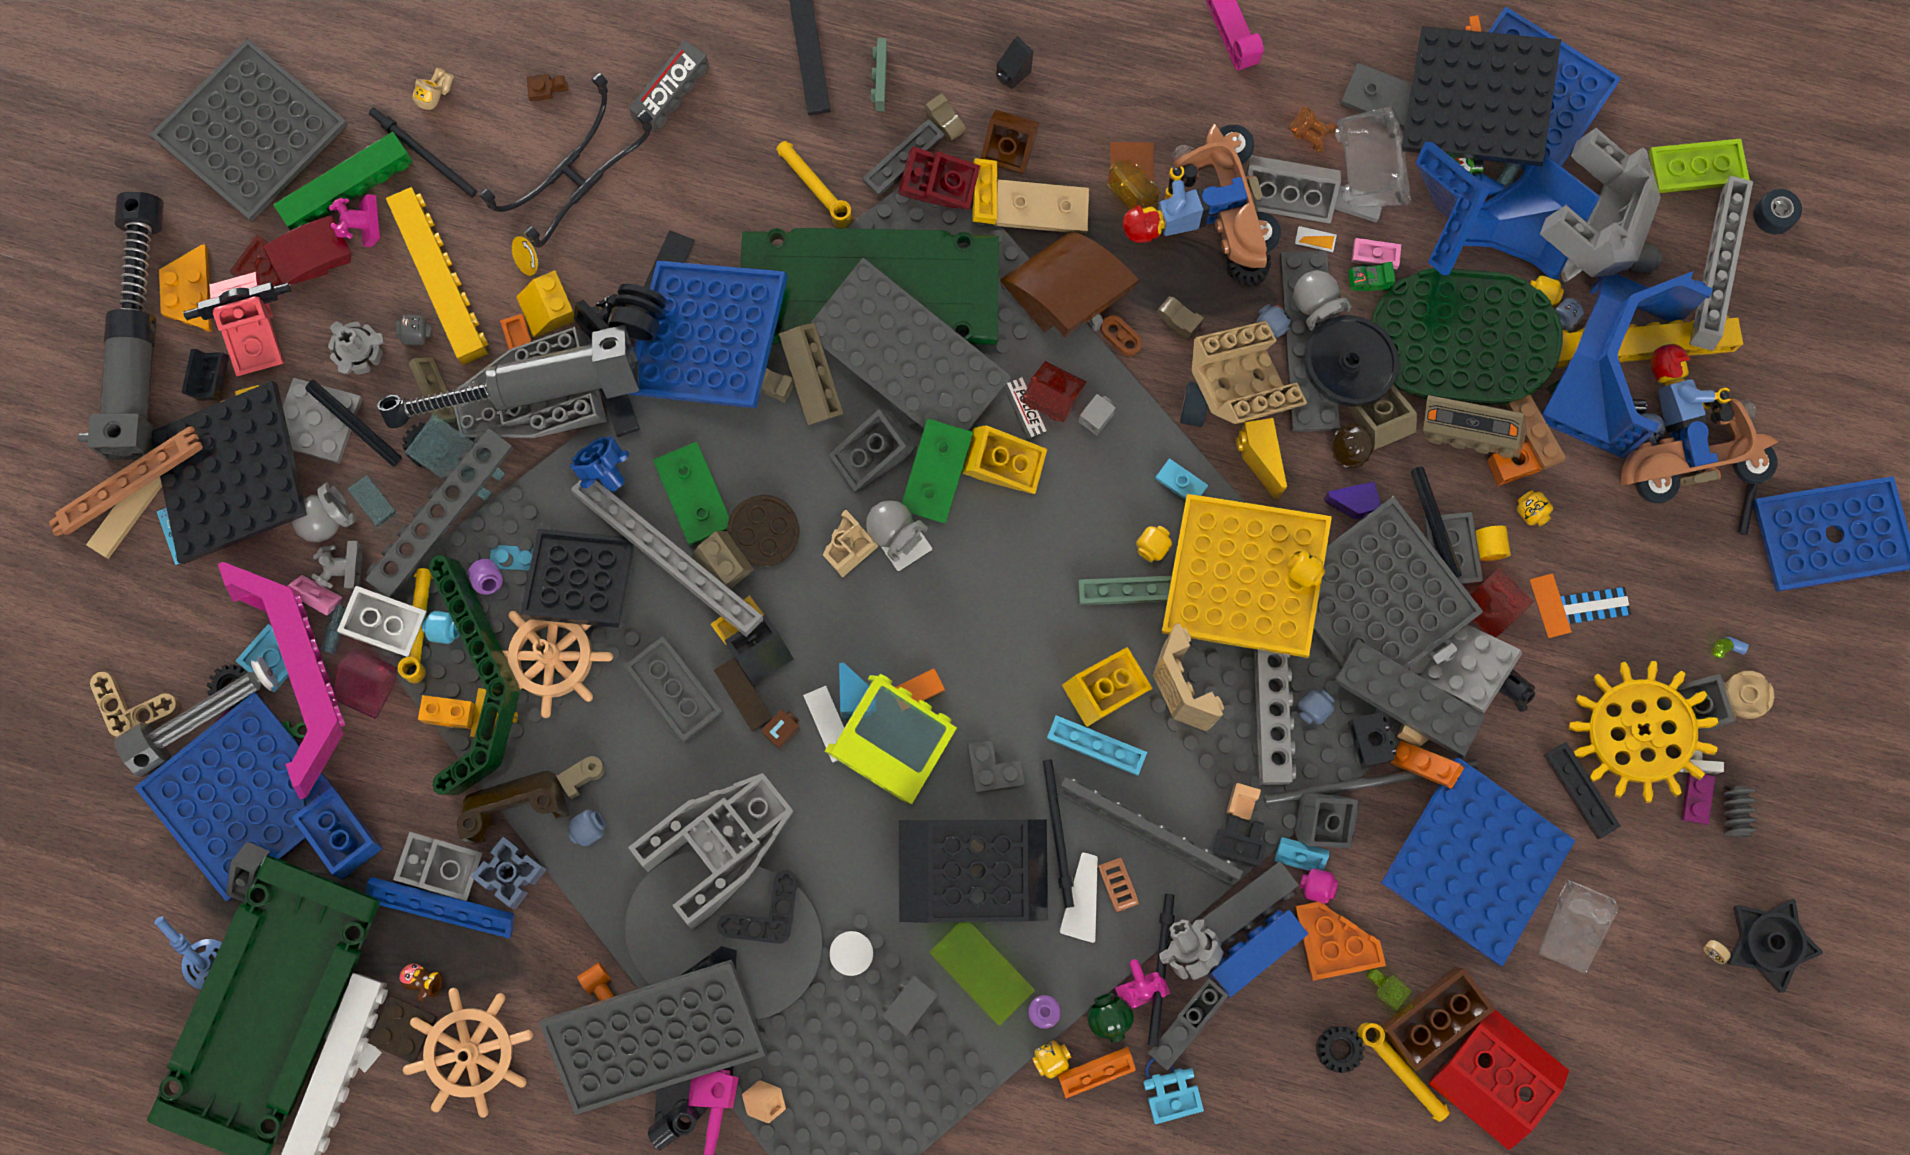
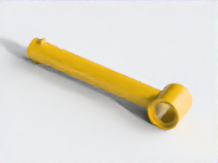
M787 141L781 142L776 148L778 156H782L788 162L790 167L829 210L834 226L836 228H846L852 224L853 217L850 205L846 201L837 200L792 148L793 144ZM841 212L847 213L844 217L836 216Z
M419 568L414 575L416 581L412 606L426 611L427 614L429 587L433 577L429 569ZM422 624L409 657L403 658L398 664L399 674L409 683L413 684L421 682L426 675V669L420 663L424 638ZM416 665L415 673L407 675L409 667Z
M1363 1023L1358 1027L1357 1033L1358 1037L1363 1040L1362 1044L1371 1046L1433 1115L1431 1118L1438 1122L1443 1121L1450 1114L1447 1104L1443 1105L1436 1098L1432 1091L1385 1040L1383 1028L1374 1023ZM1369 1028H1373L1376 1032V1037L1371 1042L1366 1039V1031Z

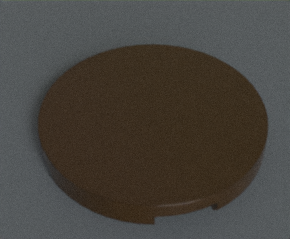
M771 495L753 496L740 502L732 511L727 526L728 534L750 565L757 567L774 566L787 559L794 551L800 533L799 523L793 509L785 501Z

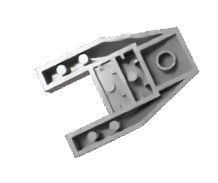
M761 773L734 783L733 786L710 792L709 795L701 798L688 800L628 848L642 867L649 873L653 868L689 842L713 873L672 905L690 929L694 930L709 918L751 876L794 811L767 777Z

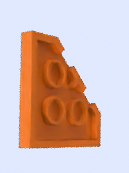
M1314 902L1294 907L1297 920L1308 932V935L1302 939L1311 981L1386 966L1381 942L1358 928L1357 925L1342 915L1340 916L1329 909L1325 904Z

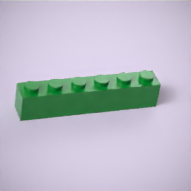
M391 132L273 204L287 227L290 230H294L307 223L329 216L331 212L335 211H330L329 206L335 200L347 198L351 201L357 196L365 195L370 188L386 182L396 172L404 171L413 161L394 132Z

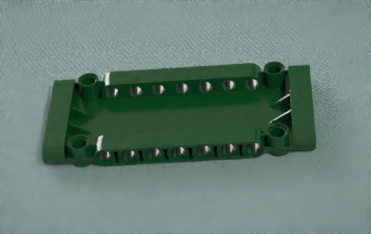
M774 228L770 231H742L740 268L785 271L788 274L776 325L780 331L774 334L772 342L774 345L781 343L780 333L801 325L810 324L862 258L866 259L955 332L966 331L968 335L963 338L970 344H998L999 236L971 235L965 231L951 235L950 232L944 230L794 228L791 232H785L780 228ZM777 239L783 241L780 245L772 244V242ZM960 243H967L969 247L963 249L958 245Z
M265 855L252 886L246 891L244 903L238 907L169 1060L167 1066L169 1071L166 1078L160 1083L159 1094L147 1118L149 1123L229 1155L271 1154L278 1135L284 1128L285 1119L290 1115L356 967L361 954L360 948L368 936L369 927L381 902L370 895L275 857ZM258 888L263 889L265 892V898L262 902L255 898V891ZM352 926H356L360 930L361 934L357 940L349 935V929ZM171 1081L178 1083V1093L170 1090L169 1084ZM266 1119H272L276 1123L274 1131L266 1128Z

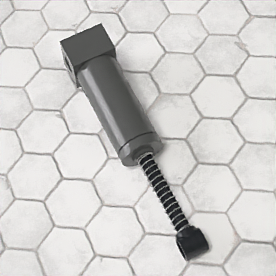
M625 325L592 332V344L487 367L486 384L484 382L483 385L477 384L474 387L471 385L469 388L465 386V389L459 388L456 391L453 389L452 392L447 390V393L441 392L438 395L435 393L434 396H422L420 399L417 397L416 400L410 399V401H407L405 398L400 399L397 395H389L382 398L378 402L377 407L386 426L393 429L405 425L412 417V414L419 415L421 412L425 414L426 411L432 412V410H438L439 408L443 410L444 407H456L457 404L461 406L463 403H474L475 400L479 402L481 399L486 400L488 397L492 400L493 405L498 411L603 388L606 398L639 391V361Z

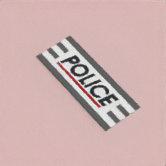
M1026 376L1006 383V391L1027 437L1031 438L1050 430Z

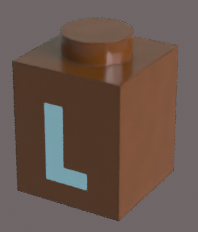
M780 710L761 732L781 751L800 731V727L797 724L800 720L790 711L785 713L783 710Z

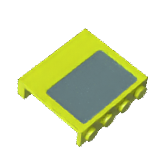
M879 674V676L870 675L868 680L872 683L836 743H829L824 752L903 802L913 804L957 727L951 724L952 719L942 713L937 715L932 712V706L922 700L917 702L912 699V693L902 687L897 689L892 686V680L882 674Z

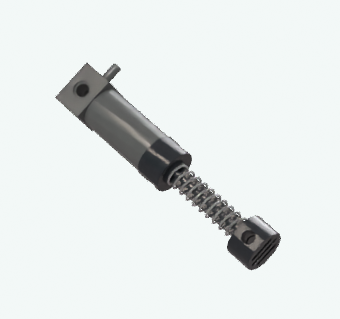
M123 192L116 197L114 223L117 228L125 231L124 234L127 235V239L123 241L127 244V248L123 249L126 256L122 258L126 262L121 267L125 270V274L121 275L124 278V282L120 284L123 287V291L119 293L123 296V300L119 301L122 304V309L111 310L106 313L99 414H90L88 433L78 434L79 442H88L87 447L106 460H138L154 449L152 431L156 427L148 422L157 320L153 315L144 312L146 308L142 304L147 301L143 295L147 293L144 287L148 284L147 280L144 279L148 276L146 269L149 267V264L146 261L150 258L147 254L150 251V246L147 244L151 241L148 235L159 233L162 230L164 202L158 196L144 192Z

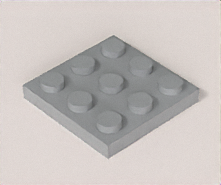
M293 378L283 405L293 452L340 464L352 430L306 391L305 387L309 382ZM322 386L357 417L363 400L361 396Z
M1465 625L1448 638L1458 650L1453 653V657L1447 662L1439 664L1430 660L1420 677L1468 706L1485 713L1519 660L1522 652L1508 643L1472 626Z

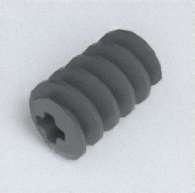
M1748 786L1723 787L1730 790L1723 793L1724 798L1730 799L1724 802L1723 806L1731 809L1724 812V817L1731 819L1724 822V826L1732 829L1724 833L1725 836L1736 838L1752 837L1750 833L1756 832L1757 828L1750 826V823L1756 822L1757 818L1751 817L1749 814L1757 810L1749 806L1750 803L1756 802V799L1749 797V794L1756 792V789Z

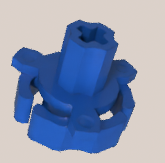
M602 436L578 451L572 458L573 463L570 464V468L582 480L580 483L582 488H589L598 478L606 489L613 492L625 482V479L615 465L628 459L629 452L627 450L622 451L612 436L607 438Z

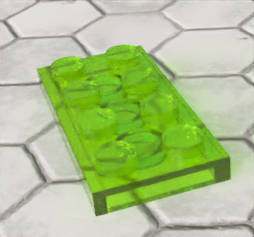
M959 922L929 952L998 1026L1035 991L970 922Z

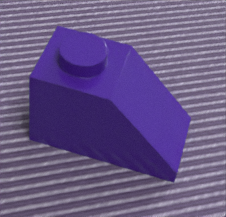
M1375 482L1329 491L1324 497L1325 503L1353 519H1364L1381 506Z

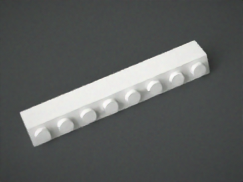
M352 974L281 1155H321V1153L327 1150L330 1143L328 1135L331 1128H334L339 1120L340 1113H338L341 1102L344 1103L349 1094V1081L355 1077L358 1071V1058L360 1053H364L369 1041L367 1035L370 1028L373 1029L377 1022V1009L379 1004H383L388 993V990H386L387 983L362 974Z

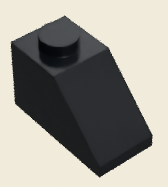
M1018 36L1014 38L997 63L996 70L998 80L1003 85L1007 84L1011 89L1018 85L1032 71L1033 50Z

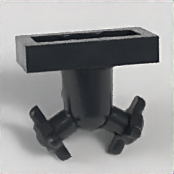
M616 294L608 295L602 301L596 302L597 307L604 309L599 312H595L584 299L576 303L573 319L591 338L592 332L610 328L607 322L611 309L619 307L615 303Z

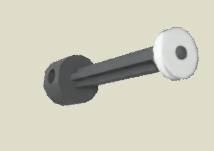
M258 656L257 662L251 660L254 672H247V674L156 730L147 723L141 722L116 737L114 744L117 753L134 775L143 777L169 760L166 746L253 692L260 690L262 684L269 691L273 690V686L279 687L276 675L267 662Z

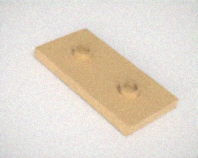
M998 180L997 221L995 226L1058 232L1072 231L1086 234L1088 231L1089 188Z

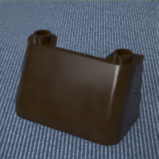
M542 771L468 794L463 799L457 819V830L460 840L472 845L485 842V832L488 828L494 826L491 814L529 802L537 813H553L556 819L569 816L562 787L556 777L557 775L550 771Z

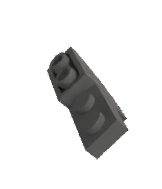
M1209 978L1159 1039L1158 1047L1154 1046L1149 1051V1054L1166 1070H1169L1204 1030L1226 1001L1229 994Z

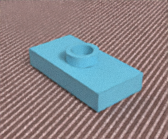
M1170 458L1155 478L1185 500L1187 494L1202 496L1208 487L1205 482Z

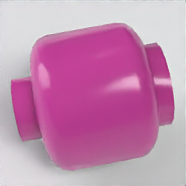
M1313 868L1308 875L1303 874L1300 888L1304 889V897L1306 899L1326 904L1330 899L1334 900L1339 881L1335 880L1333 873Z

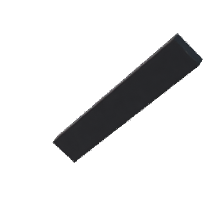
M789 0L808 116L829 113L831 111L812 0Z
M596 305L591 307L595 312H599V308ZM580 327L581 332L586 334L588 344H592V338ZM600 388L617 438L639 431L640 428L628 394L606 398L603 388Z

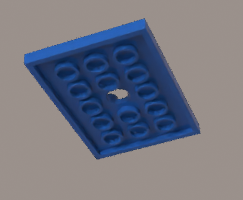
M1894 476L1756 498L1753 505L1776 592L1910 570V533ZM1829 526H1834L1842 531L1843 538L1839 543H1833L1827 539L1826 529Z

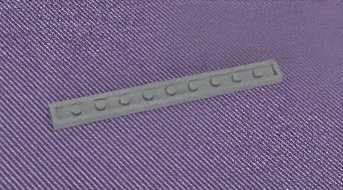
M582 480L571 488V492L575 497L744 636L747 637L763 621V616L597 480L589 488H582L580 486Z

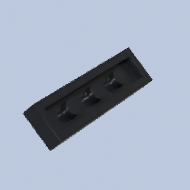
M1567 742L1562 743L1543 755L1597 840L1621 827Z

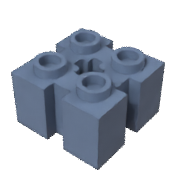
M502 837L490 852L495 856L490 863L483 861L471 877L488 890L493 891L496 888L498 891L495 893V896L510 908L516 909L528 894L524 890L527 884L535 885L547 869L528 855L522 858L521 855L524 851L511 840ZM508 868L514 869L513 876L506 879L508 875L505 873Z

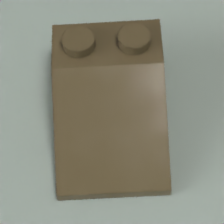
M1394 385L1391 386L1383 397L1371 404L1359 407L1348 406L1356 424L1359 423L1362 427H1366L1367 431L1371 433L1374 450L1416 433L1417 413Z

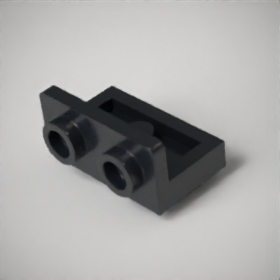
M191 349L182 393L199 401L220 400L229 355L223 352L204 353L198 349Z

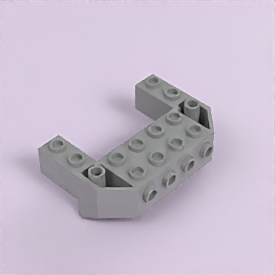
M1595 128L1576 141L1571 157L1604 184L1590 223L1588 224L1565 205L1545 219L1540 232L1541 236L1591 277L1615 275L1622 270H1628L1639 260L1661 198L1647 150L1643 147L1629 156L1600 130Z

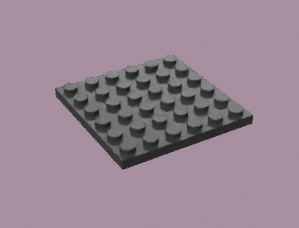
M246 39L150 135L252 222L339 135L348 123L249 39Z
M1393 496L1327 546L1323 567L1325 573L1321 580L1313 630L1341 667L1354 643L1360 640L1409 669L1483 611Z

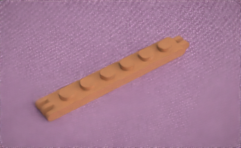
M192 426L187 427L55 513L56 517L49 521L50 527L53 528L54 536L71 534L200 451L203 446L201 442H198L199 437L195 434V428Z

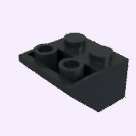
M766 614L763 615V621L747 637L738 631L724 640L753 686L794 660Z

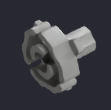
M336 321L330 326L333 336L328 348L333 352L330 358L338 366L339 373L349 375L350 372L358 375L369 373L372 368L367 362L354 365L355 362H363L369 359L373 365L380 363L383 355L380 345L384 344L382 333H376L367 324L362 327L359 322H352L343 326ZM335 354H338V356L341 357L342 360L340 361Z
M1181 920L1173 923L1170 927V936L1173 941H1171L1168 950L1160 953L1161 962L1163 964L1170 963L1176 975L1182 979H1187L1190 975L1193 980L1207 975L1221 961L1224 952L1221 949V942L1217 935L1210 929H1206L1205 920H1195L1192 926L1189 921ZM1179 962L1186 963L1188 965L1186 966L1187 972L1185 971L1184 967L1179 964Z

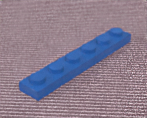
M373 877L367 882V895L381 901L380 906L509 939L513 933L514 913Z

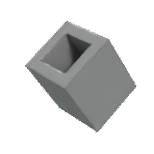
M1096 394L1081 413L1078 423L1098 436L1114 415L1116 407L1113 406L1114 403L1106 396L1101 397Z

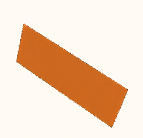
M1553 573L1529 579L1548 638L1571 633L1572 631Z

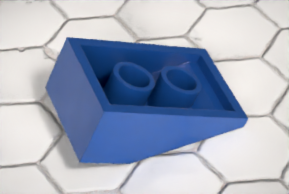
M333 786L292 817L331 874L342 880L383 849L368 827Z

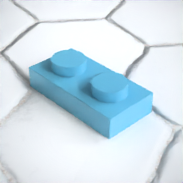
M498 545L495 549H491L490 560L494 561L499 569L529 571L534 547L530 551H520L518 546ZM508 553H510L514 559L513 564L509 567L501 566L500 563L506 562L509 557Z
M1281 837L1274 855V862L1281 861L1282 864L1307 871L1313 868L1324 870L1329 858V850L1308 846L1301 842Z

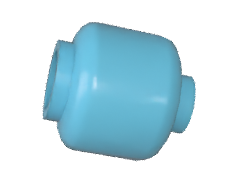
M433 611L429 614L428 618L423 620L422 631L425 632L426 638L431 642L450 644L460 635L449 612Z

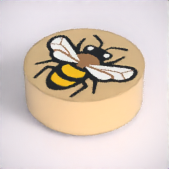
M1710 940L1703 948L1707 956L1719 964H1725L1731 957L1729 950L1715 940Z

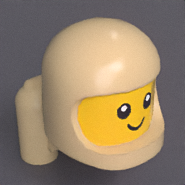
M436 68L431 80L416 79L412 96L415 105L425 110L434 109L439 102L441 94L446 95L450 91L454 76L446 73L441 68Z

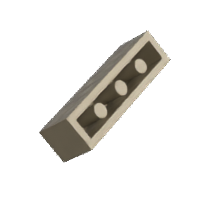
M815 323L801 325L780 333L782 347L785 351L807 424L811 425L842 415L843 411Z

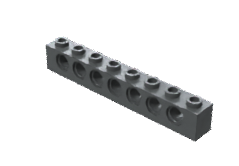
M490 428L486 432L482 430L474 439L476 444L471 450L466 449L459 457L461 462L456 469L452 467L445 474L443 479L446 481L440 488L436 486L428 496L430 500L425 507L421 505L414 512L413 517L415 519L409 526L405 524L397 534L399 539L394 545L390 543L383 550L382 555L384 557L378 564L374 562L367 570L366 574H368V577L365 580L389 598L395 596L514 449L512 445ZM483 449H488L491 453L489 460L479 461V452ZM473 468L475 470V477L472 480H464L463 472L465 469ZM451 487H458L460 489L458 498L449 499L448 490ZM438 505L443 506L445 510L444 515L441 518H434L432 514L433 508ZM422 524H427L429 527V533L425 537H419L417 534V528ZM406 543H411L414 547V551L410 556L402 554V547ZM395 562L398 565V571L395 575L390 576L386 571V567L389 563Z

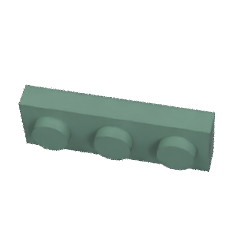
M877 38V47H873V61H877L876 68L872 67V82H876V89L871 88V103H875L876 111H885L887 38Z

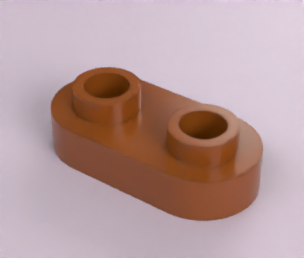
M1108 316L1104 319L1101 326L1102 335L1123 355L1130 357L1138 354L1142 346L1141 337L1118 316ZM1115 327L1117 331L1112 333L1109 331V328ZM1132 343L1134 347L1127 348L1125 344Z

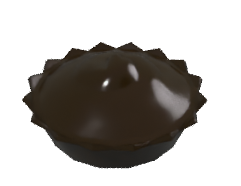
M1349 423L1347 426H1341L1340 430L1335 432V437L1331 440L1333 444L1331 447L1333 458L1337 460L1338 465H1343L1345 468L1351 467L1355 469L1358 466H1363L1373 452L1374 442L1371 433L1359 423Z

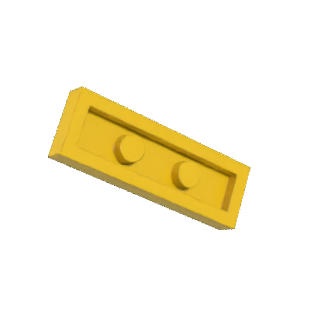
M975 158L973 163L981 166L973 194L972 221L995 224L997 221V161Z

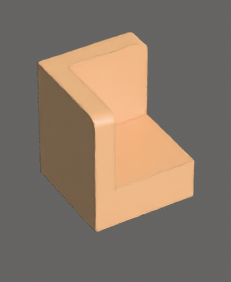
M1236 783L1232 789L1226 814L1250 820L1255 801L1259 799L1261 790Z
M757 1081L742 1094L747 1115L768 1124L786 1110L781 1088L764 1081Z

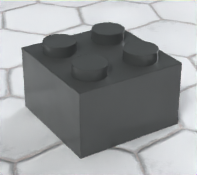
M915 976L912 979L906 977L898 987V990L901 991L895 1000L891 997L882 1008L885 1012L882 1017L905 1036L910 1033L938 997V994Z

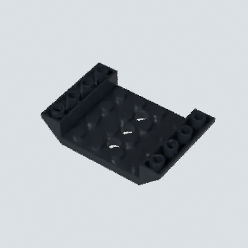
M1047 819L899 820V922L958 923L1048 920ZM975 838H980L984 843L983 850L978 853L971 849V842ZM977 863L981 864L984 868V874L980 878H975L971 874L972 866ZM976 889H981L984 893V899L979 904L974 903L971 899V894Z

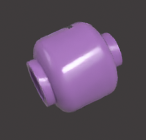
M480 559L469 568L468 578L477 593L488 595L496 592L501 587L503 582L502 573L494 561Z
M1041 995L1030 1002L1028 1017L1034 1026L1047 1029L1058 1023L1061 1017V1008L1055 998Z

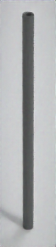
M1476 759L1465 761L1474 769H1478ZM1402 771L1264 795L1263 799L1265 805L1298 800L1305 793L1327 795L1423 777L1409 771Z

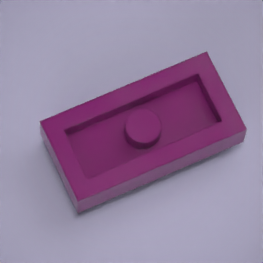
M1689 772L1687 773L1681 820L1701 825L1709 824L1715 776L1705 774L1699 780Z

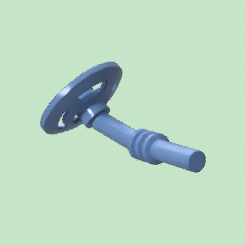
M163 916L158 917L154 922L155 925L170 940V945L178 954L184 955L182 973L185 980L194 988L202 989L205 977H207L214 962V959L210 956L216 957L217 953L214 950L216 948L219 949L222 942L204 939L192 945L183 934H178ZM206 946L205 952L198 954L195 951L199 947ZM188 965H190L192 974L197 977L196 981L190 976Z

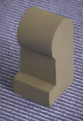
M942 93L925 104L927 117L945 134V138L951 142L966 132L962 120L947 103V99Z
M1170 296L1156 311L1158 316L1168 326L1188 341L1200 328L1204 319L1197 312L1194 314L1183 306L1181 302Z
M766 368L761 393L786 403L795 386L792 377L785 374L784 376Z
M589 756L556 777L568 797L573 800L580 795L577 790L579 787L590 780H598L604 775L605 766L599 758Z

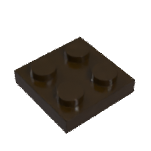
M390 996L368 1044L410 1063H415L428 1035L413 1028L410 1025V1021L412 1018L417 1017L434 1026L438 1016L399 998Z

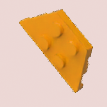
M203 244L159 269L161 314L164 317L179 320L184 324L202 328L204 331L212 332L211 319L203 320L202 317H197L187 321L183 314V311L197 308L198 302L210 299L208 247Z

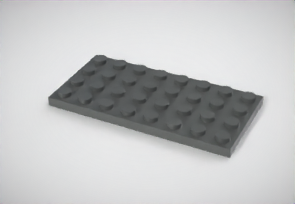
M864 258L861 259L811 322L815 323L821 345L826 351L923 429L928 418L969 430L1011 378L1008 373Z
M732 960L544 1018L539 1022L575 1115L766 1056L767 1053Z

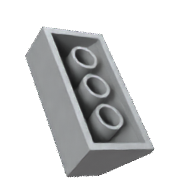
M1251 155L1248 159L1245 177L1256 176L1262 192L1261 200H1255L1258 211L1331 224L1341 184L1340 170Z

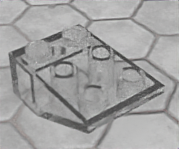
M1567 880L1556 902L1538 953L1586 974L1618 912L1615 899Z

